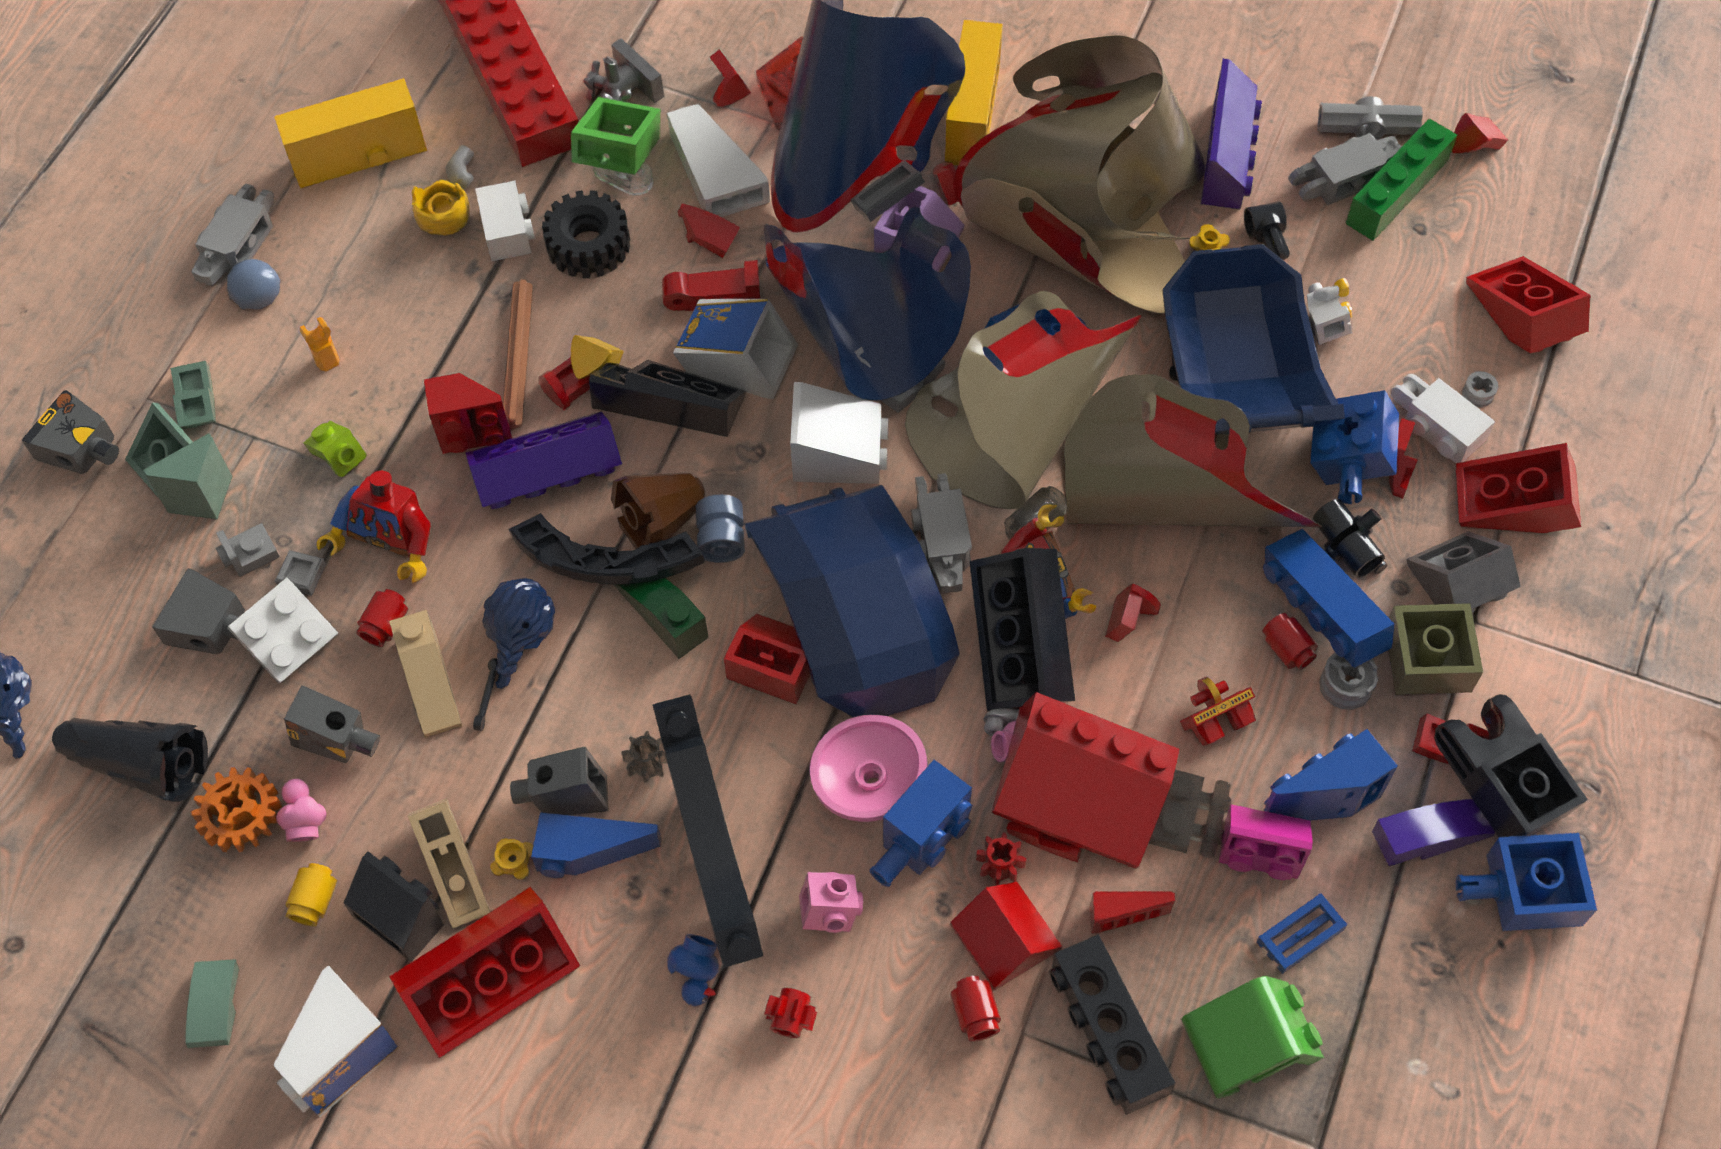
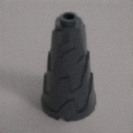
M72 718L70 721L65 720L61 725L57 726L52 735V743L55 746L56 752L65 755L67 759L78 762L81 766L108 775L116 782L172 802L183 801L192 795L199 786V783L191 782L194 774L204 775L208 760V745L204 732L194 729L198 726L188 723L168 724L150 721L134 723L117 720L102 722Z

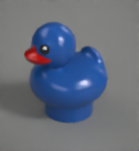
M686 934L683 944L674 947L667 958V967L670 974L678 972L690 978L683 984L681 994L683 1000L691 1006L702 1005L710 996L715 995V991L708 986L707 981L715 978L719 972V963L714 955L717 944L708 938L695 934Z

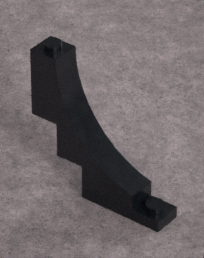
M689 694L652 704L679 811L723 968L764 957L755 919L723 815L692 696Z

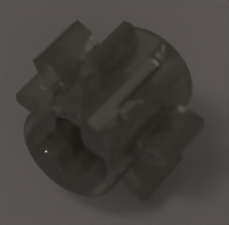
M646 731L643 736H639L636 739L630 736V750L621 751L623 761L629 763L626 767L628 775L631 777L637 773L643 777L644 783H647L649 778L656 775L663 777L662 767L663 763H667L661 738L654 739L650 736L649 731Z

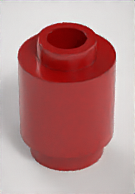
M386 589L384 592L376 591L357 622L359 625L356 631L357 635L367 643L377 647H383L386 641H391L393 632L390 621L404 617L408 612V607L404 604L405 598L390 589Z
M1281 613L1270 620L1263 628L1262 632L1266 636L1265 642L1288 669L1295 667L1299 670L1304 669L1316 659L1315 651L1318 648V644L1295 617L1290 618L1287 613Z
M969 976L957 981V988L951 991L950 996L962 1033H967L968 1040L972 1042L985 1040L997 1035L1000 1032L998 1023L1001 1021V1017L990 982L980 980L979 976Z

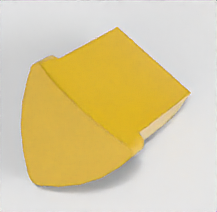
M574 335L571 344V363L576 378H587L590 374L601 369L606 363L619 364L624 351L594 337Z

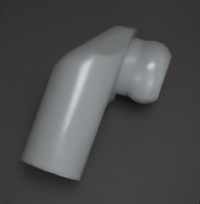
M461 145L446 165V174L451 183L455 184L458 182L464 190L473 181V175L466 171V166L474 156V153L467 146Z
M1020 708L992 709L987 712L983 719L985 722V732L993 736L996 731H1002L1008 723L1017 720Z

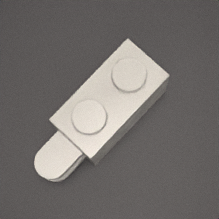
M1408 374L1404 377L1402 385H1396L1391 389L1392 398L1408 411L1405 419L1415 422L1412 432L1422 436L1436 447L1442 456L1450 458L1455 463L1464 462L1485 443L1495 423L1492 418L1440 378L1429 386L1418 376Z

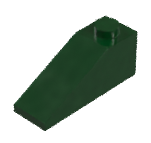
M666 578L634 584H613L678 659L709 638L705 616L683 591Z

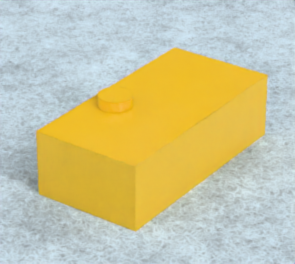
M972 20L963 21L959 48L964 55L965 76L958 94L948 108L946 118L945 161L953 162V165H959L961 158L981 138L990 133L1000 71L1003 24Z
M404 78L274 116L300 189L427 151L415 106Z

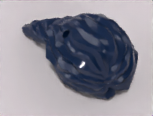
M520 578L501 582L494 593L484 602L485 611L482 623L486 629L487 637L496 643L498 649L496 665L498 680L495 682V685L499 689L509 685L511 675L517 671L518 661L523 656V650L538 648L543 639H546L553 630L555 614L551 597L547 596L546 590L533 579Z
M0 653V735L3 737L4 742L13 750L12 756L17 759L22 757L26 751L25 743L22 740L25 732L21 727L22 719L18 711L30 703L32 680L14 656H5L3 653Z

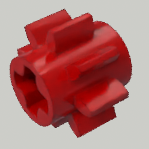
M1003 832L1001 838L994 840L986 836L985 848L987 851L977 850L976 860L985 863L980 869V876L989 875L995 879V885H999L1001 880L1007 878L1013 882L1017 881L1018 873L1015 867L1025 868L1026 863L1025 857L1017 855L1021 851L1022 842L1013 843L1007 839L1005 832ZM1007 857L1008 862L1005 863L1003 859Z
M782 988L779 998L769 995L764 1015H767V1020L772 1021L770 1030L779 1035L795 1039L800 1038L802 1028L812 1031L817 1012L815 1011V1006L809 1005L811 996L792 988Z

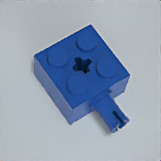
M1385 390L1337 398L1338 404H1343L1345 419L1314 424L1310 463L1325 485L1340 483L1338 499H1341L1345 504H1352V495H1355V503H1359L1362 500V481L1364 479L1396 475L1399 412Z
M935 759L883 816V847L887 849V852L870 868L869 872L875 880L885 887L891 885L892 881L906 865L919 875L928 866L934 868L945 855L946 848L944 847L953 837L959 839L971 823L969 815L973 806L971 804L972 787Z
M1579 833L1498 837L1486 855L1490 874L1456 876V891L1462 890V893H1457L1460 902L1477 899H1494L1496 901L1502 931L1581 927L1597 911Z

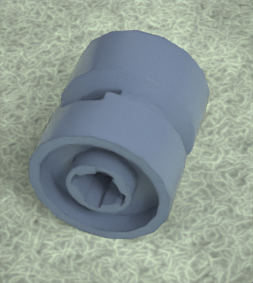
M723 494L711 495L698 501L696 505V524L699 529L697 547L702 552L704 560L725 563L742 557L745 553L744 530L742 529L744 525L742 502L736 497Z

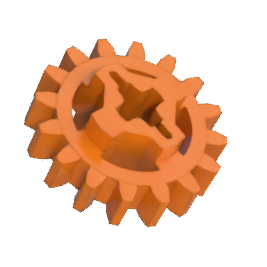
M231 767L229 776L225 778L219 772L215 773L217 782L214 785L204 782L202 786L206 794L204 796H195L193 799L200 807L191 811V815L198 822L194 827L201 836H204L205 841L211 847L217 844L223 852H227L231 844L235 846L238 852H243L245 843L249 841L253 846H259L257 837L260 834L268 837L272 835L267 826L269 823H277V814L274 811L282 808V803L278 797H275L278 794L277 789L273 783H269L264 773L256 776L250 767H247L242 775L238 773L235 767ZM255 791L261 796V804L256 802ZM213 815L218 817L219 828L213 823Z

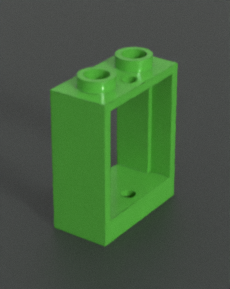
M598 97L571 132V162L635 175L660 139L661 109ZM602 129V130H607V131H612V132H617V133L632 135V137L623 136V135H618V134H613V133H608V132H603V131H600V130ZM604 153L608 154L610 158H605Z

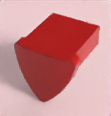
M720 49L710 56V59L724 77L713 97V101L718 107L731 105L751 93Z
M1464 113L1455 128L1454 133L1457 134L1451 152L1467 154L1482 148L1500 150L1508 139L1489 117Z
M571 357L552 371H546L538 377L543 392L563 410L571 406L570 403L590 390V376L584 379L576 378Z
M1130 584L1115 598L1105 637L1116 642L1121 641L1135 630L1139 614L1158 615L1161 603L1146 589L1136 584Z

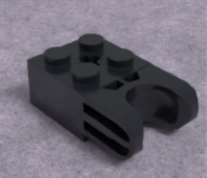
M1497 694L1484 703L1481 718L1487 728L1489 739L1477 736L1461 720H1448L1438 725L1435 730L1434 739L1436 745L1498 837L1534 835L1565 818L1588 801L1543 734L1537 735L1516 704L1507 695Z

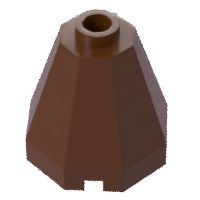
M691 473L630 475L613 481L611 502L614 509L621 507L623 516L617 518L619 526L634 548L637 549L642 545L660 542L674 535L696 514V505L698 501L705 497V489L701 480L697 477L694 478Z

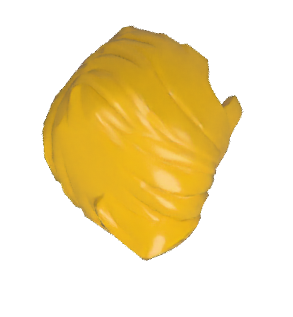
M441 179L427 186L424 190L416 186L412 190V210L415 221L421 230L432 235L446 236L460 231L467 224L470 213L469 200L458 182L454 185Z

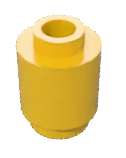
M310 863L308 868L301 867L298 869L285 904L288 908L286 913L288 919L307 926H317L319 918H324L337 884V879L331 876L332 870L330 868Z

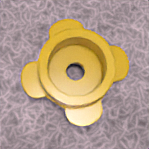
M1210 224L1202 225L1200 232L1189 240L1190 247L1195 249V251L1219 250L1230 243V238L1227 234L1219 233Z
M508 838L498 841L494 854L495 861L490 865L492 873L496 876L503 874L514 875L517 880L526 878L529 874L527 866L532 855L533 845L530 842L522 843L519 840ZM511 856L516 857V860L514 862L509 861V858Z

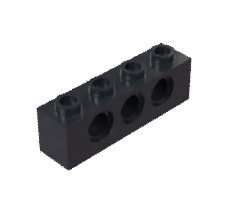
M1099 934L1054 953L1053 969L1049 970L1051 980L1059 993L1065 992L1071 1004L1067 1007L1071 1021L1077 1030L1083 1028L1089 1040V1043L1086 1044L1087 1052L1095 1067L1102 1066L1108 1078V1081L1105 1082V1087L1115 1106L1121 1104L1127 1115L1171 1095L1176 1083ZM1086 981L1093 982L1099 987L1100 992L1096 995H1087L1080 989L1079 985ZM1103 1018H1110L1118 1024L1119 1030L1112 1033L1105 1032L1099 1027L1098 1021ZM1122 1055L1131 1056L1136 1060L1138 1068L1132 1071L1125 1070L1119 1066L1117 1058Z

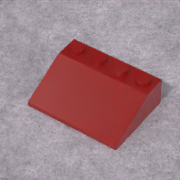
M1036 692L1019 709L991 813L1137 869L1140 866L1170 790L1180 749Z

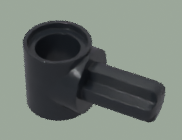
M1277 201L1245 208L1244 225L1250 238L1256 237L1257 241L1263 242L1268 249L1282 260L1289 258L1290 251L1282 235L1287 226L1283 204Z

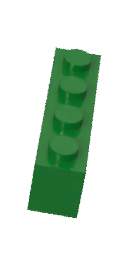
M1429 118L1353 198L1345 224L1374 241L1448 162L1457 134Z

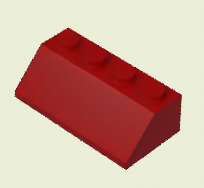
M529 887L398 970L389 978L435 1053L440 1058L581 965L544 902Z

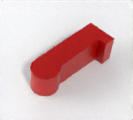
M744 261V268L692 274L684 272L669 273L662 279L663 305L673 311H694L699 299H761L758 261Z

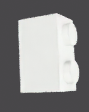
M510 181L475 188L491 261L531 254L529 240L535 239L531 219L524 220L523 214L529 213L525 193L518 194L516 182Z

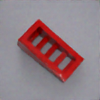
M1095 891L1090 903L1091 934H1098L1170 914L1175 902V893H1172V891Z

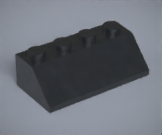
M1025 548L969 561L987 712L992 709L1020 708L1036 692L1063 703L1075 701L1057 549Z

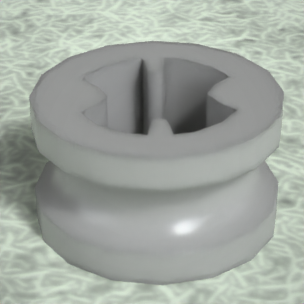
M1474 372L1468 376L1462 390V396L1476 407L1488 406L1496 395L1498 382L1495 377L1487 372ZM1474 387H1476L1477 389L1485 388L1486 393L1483 390L1476 391L1474 390Z

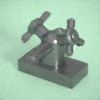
M622 38L611 44L613 58L607 56L603 59L606 77L599 75L600 61L595 60L592 62V70L583 80V83L588 88L586 97L590 101L594 100L596 88L604 90L605 93L601 94L602 98L627 102L626 100L631 97V90L639 88L654 103L665 97L661 74Z

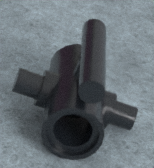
M1335 499L1326 503L1314 514L1312 520L1322 526L1318 528L1328 540L1324 544V551L1333 560L1340 561L1342 559L1355 577L1366 576L1372 571L1378 574L1386 569L1388 564L1384 561V554L1369 536L1373 532L1372 527L1381 520L1380 515L1371 508L1362 517L1359 515L1354 517L1341 499Z

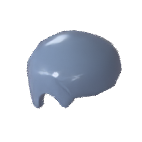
M243 260L234 265L227 276L229 299L233 300L241 309H262L272 304L280 291V278L277 272L269 264L261 260Z

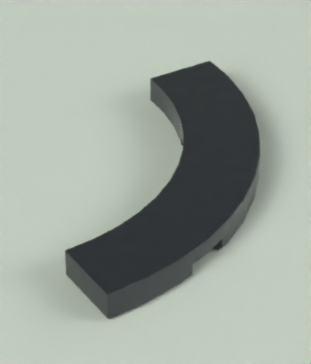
M541 513L508 529L512 539L519 548L541 566L559 575L590 583L612 585L649 582L688 571L705 563L702 552L686 531L660 542L642 545L632 551H618L617 547H604L592 544L584 546L571 541L569 536L557 530Z

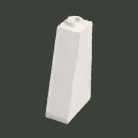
M699 104L679 108L667 113L671 139L703 210L724 217L770 203L769 181L766 175Z

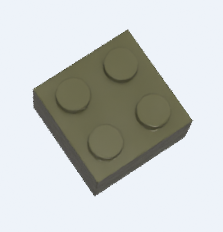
M1471 604L1394 606L1389 616V619L1394 623L1392 648L1388 651L1395 694L1473 692L1483 674Z

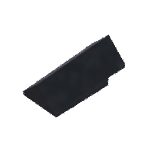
M646 360L632 369L610 363L590 374L589 379L591 405L594 409L728 437L746 394L745 390L651 360Z

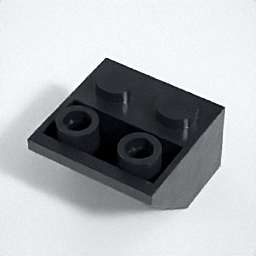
M367 851L361 859L343 903L352 917L412 962L444 926L437 913L440 907L430 898L432 895L431 891L420 881L414 878L409 883L400 875L402 870L391 859L383 856L379 860Z

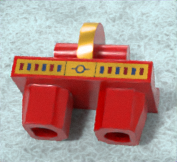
M1204 677L1198 680L1197 687L1199 692L1192 695L1190 700L1195 707L1202 703H1205L1207 707L1180 720L1184 731L1192 729L1203 746L1211 744L1225 736L1216 718L1217 716L1225 713L1234 731L1256 721L1249 700L1256 696L1252 688L1248 687L1222 700L1221 694L1229 690L1228 684L1224 680L1214 684L1210 678Z

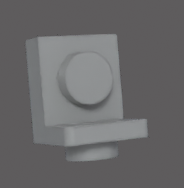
M262 523L230 539L227 538L223 530L216 533L222 544L216 547V550L225 567L233 564L239 577L280 557Z

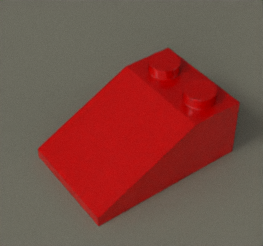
M1524 256L1466 277V284L1507 339L1530 354L1540 352L1544 348L1569 341L1573 337L1589 332L1591 295Z
M1567 443L1456 463L1458 514L1461 527L1532 533H1549L1582 527L1576 465Z

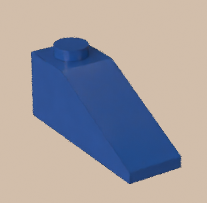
M540 812L531 858L537 872L550 878H563L564 874L576 876L661 846L662 839L658 824Z

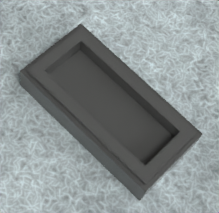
M903 160L854 196L851 202L858 212L869 222H872L925 181L920 172Z

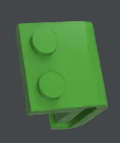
M1262 976L1231 990L1181 1018L1216 1098L1235 1094L1240 1091L1238 1086L1250 1080L1257 1083L1295 1063L1312 1065L1324 1059L1319 1048L1323 1045L1321 1036L1311 1022L1307 1023L1301 1010L1304 1007V1001L1293 984L1289 985L1286 981Z

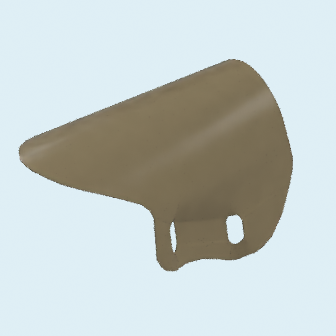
M1120 35L1067 42L1026 62L1014 73L1013 82L1018 93L1023 97L1041 101L1051 93L1066 86L1082 85L1092 89L1134 80L1152 72L1162 75V86L1153 102L1155 106L1135 130L1115 148L1098 174V192L1106 214L1120 228L1126 231H1136L1177 193L1192 187L1202 179L1205 172L1202 152L1157 55L1150 47L1139 40ZM1048 76H1056L1060 81L1058 86L1042 91H1035L1032 88L1036 80ZM1147 196L1152 200L1150 208L1139 219H1129V210L1142 197Z

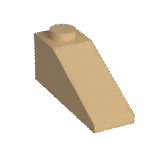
M427 610L391 620L390 625L424 737L427 738L462 727L436 632Z
M447 798L409 813V821L452 929L490 913Z

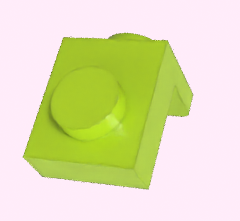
M332 421L317 426L312 431L311 436L303 442L311 454L325 460L339 477L345 476L367 456L351 431Z

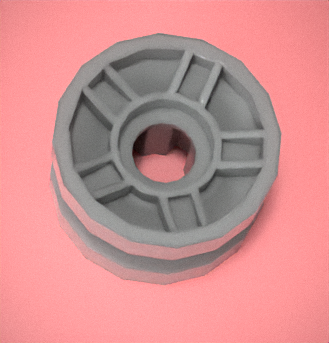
M1334 653L1328 658L1319 680L1320 691L1324 698L1335 707L1343 710L1357 709L1370 700L1379 678L1377 677L1378 668L1373 659L1354 668L1344 657H1339ZM1345 675H1350L1354 678L1349 682L1344 680Z

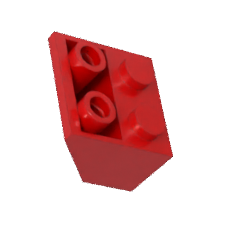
M461 373L424 379L429 417L442 454L461 453L467 449L492 446L512 439L501 395Z
M758 613L738 628L724 657L726 678L728 680L793 704H797L810 676V668L795 628Z

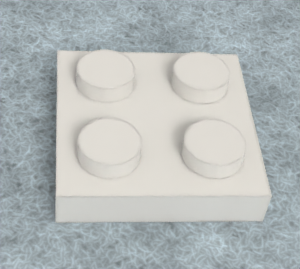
M287 577L227 628L278 684L283 682L338 634L332 625Z

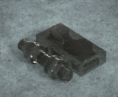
M1175 770L1170 790L1149 844L1186 853L1189 841L1194 840L1201 842L1200 855L1214 858L1217 845L1222 844L1224 837L1222 823L1224 814L1228 813L1232 799L1229 797L1231 784L1227 781L1217 780L1214 791L1207 793L1202 791L1205 777ZM1197 808L1209 811L1206 824L1204 825L1194 823Z

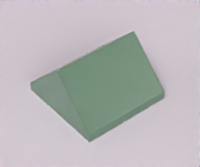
M152 403L125 460L158 497L143 470L193 441L159 403Z
M209 433L143 470L168 513L218 519L233 477Z

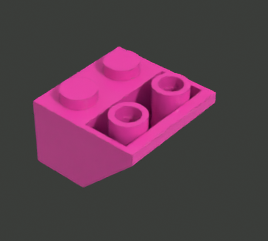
M1231 804L1225 819L1218 863L1227 864L1229 868L1240 872H1249L1251 870L1266 872L1270 877L1278 880L1298 879L1312 850L1311 821Z

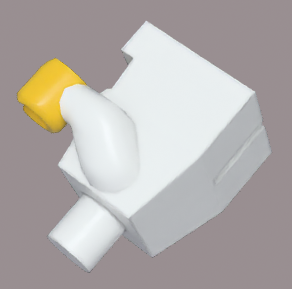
M1341 278L1337 280L1333 287L1327 286L1323 288L1320 283H1314L1309 286L1307 300L1311 329L1318 344L1320 345L1351 334L1352 309L1349 302L1339 303L1338 299L1339 297L1349 295V285L1346 279Z

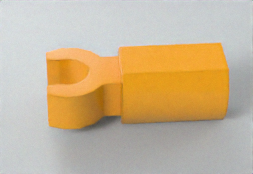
M319 317L317 318L319 325L316 329L308 331L303 325L300 327V333L308 344L316 366L326 372L338 366L340 359L330 336V328L325 320Z

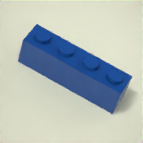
M1303 528L1265 547L1263 571L1266 578L1272 584L1276 583L1285 593L1289 603L1294 608L1298 607L1305 614L1311 627L1316 632H1321L1330 641L1334 652L1339 657H1344L1355 668L1392 648L1394 623Z

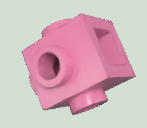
M836 872L807 873L799 895L803 930H823L830 933L850 932L856 916H860L863 910V894L861 891H857L855 875L839 874Z

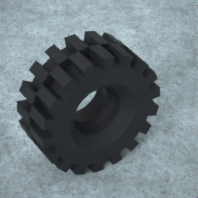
M583 190L576 191V197L571 198L569 193L562 196L563 203L561 204L558 201L551 204L552 212L547 210L544 214L545 221H542V230L547 254L552 264L556 263L558 270L563 273L568 269V274L572 277H576L577 273L581 272L583 278H590V273L596 272L597 277L605 275L604 269L607 267L611 272L617 268L616 260L623 263L626 259L625 252H629L630 235L624 209H621V205L616 199L611 202L610 195L606 193L602 197H598L597 191L590 190L589 195H584ZM586 231L599 233L595 239L590 241L574 239L578 234Z

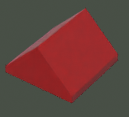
M1018 882L986 887L950 922L951 927L987 981L990 982L994 991L1049 958L1054 953L1062 950V945Z

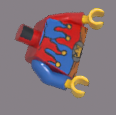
M387 471L373 472L365 478L361 485L353 486L341 498L330 522L333 525L332 530L317 540V549L321 550L324 548L329 539L334 546L330 554L331 556L342 550L346 542L345 537L342 535L343 530H345L350 538L408 558L410 557L408 562L398 567L397 576L399 580L407 579L412 570V583L423 579L427 573L426 565L421 561V556L426 555L431 529L430 521L420 509L416 493L412 489L392 483V476Z
M1046 504L1039 509L1038 518L1032 519L1014 534L1001 550V554L1025 548L1057 549L1065 619L1075 616L1077 610L1087 614L1093 613L1096 610V605H1082L1084 597L1092 595L1093 592L1084 588L1075 590L1053 532L1046 533L1047 527H1059L1064 523V517L1061 516L1054 519L1053 522L1049 521L1048 514L1057 505Z

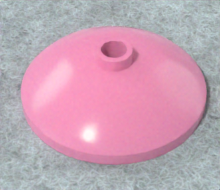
M862 715L841 722L822 737L811 758L810 778L816 796L832 813L852 821L883 820V816L928 767V761L921 739L908 725L888 716ZM871 778L878 779L875 783H866Z

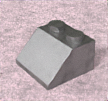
M1469 531L1406 559L1408 567L1434 604H1471L1473 613L1476 607L1489 601L1504 599L1507 593L1521 587L1512 547Z

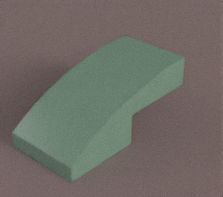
M201 361L171 368L175 390L173 401L178 426L183 430L215 423V402L208 363Z
M236 959L195 962L187 1007L185 1039L187 1048L229 1045L236 1015L232 1002L239 974Z

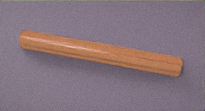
M520 279V282H514L512 286L503 406L510 430H515V428L522 426L533 296V285L525 279Z

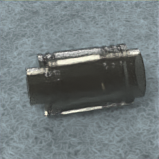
M1053 486L1042 487L1035 492L1021 508L1016 509L1005 519V533L1010 540L1019 529L1032 519L1038 518L1039 509L1046 504L1057 505L1048 514L1050 522H1053L1059 516L1063 517L1066 514L1067 500L1062 492Z

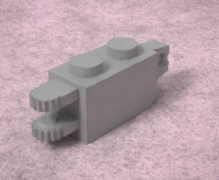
M1369 133L1358 138H1350L1343 144L1317 152L1312 156L1310 163L1292 171L1289 174L1288 180L1293 186L1309 182L1302 186L1299 191V195L1304 201L1321 196L1325 203L1330 205L1357 194L1402 146L1398 144L1394 136L1375 140L1372 134Z
M245 183L235 196L229 194L223 204L216 209L213 219L207 228L199 234L195 244L200 254L192 270L196 281L213 286L225 272L230 273L234 265L254 257L273 228L268 215L274 201V193L272 191L264 189L254 200L256 195L255 187Z
M944 473L937 476V489L939 492L927 493V483L924 480V476L915 477L917 509H911L913 530H920L922 540L919 543L940 593L962 591V571H965L970 565L972 544L961 489L950 490L947 475Z

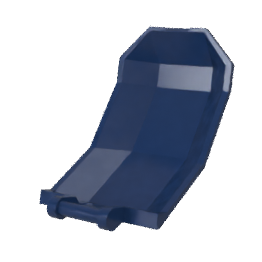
M1263 244L1239 248L1193 251L1162 289L1165 319L1179 387L1192 394L1206 398L1226 400L1239 407L1247 417L1250 425L1249 433L1313 427L1314 424L1345 419L1343 404H1338L1320 367L1304 300L1302 275ZM1224 418L1219 419L1216 423L1215 434L1229 435V423Z
M883 485L850 494H845L841 487L830 490L828 495L785 506L783 503L772 506V516L744 523L748 538L753 539L780 588L809 665L819 699L853 718L862 715L890 716L936 700L960 652L952 622L922 547Z

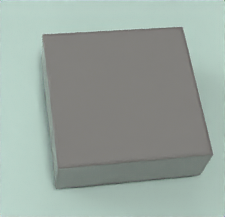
M289 550L275 579V583L278 585L287 577L301 593L312 596L326 563L323 558Z

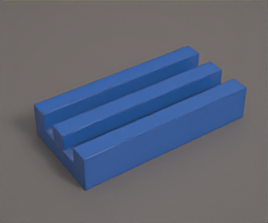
M1320 893L1260 935L1256 942L1261 948L1264 947L1266 949L1269 959L1271 961L1274 960L1278 964L1277 968L1283 974L1344 931L1347 923L1323 894ZM1318 908H1321L1324 912L1276 946L1272 942V940ZM1331 920L1333 923L1331 927L1285 958L1283 955L1285 951Z

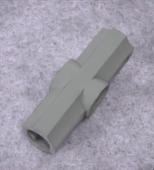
M1370 96L1359 99L1355 104L1320 103L1317 125L1320 132L1356 133L1357 137L1371 133L1375 140L1384 136V134L1414 135L1422 126L1423 112L1420 106L1384 105L1381 99Z

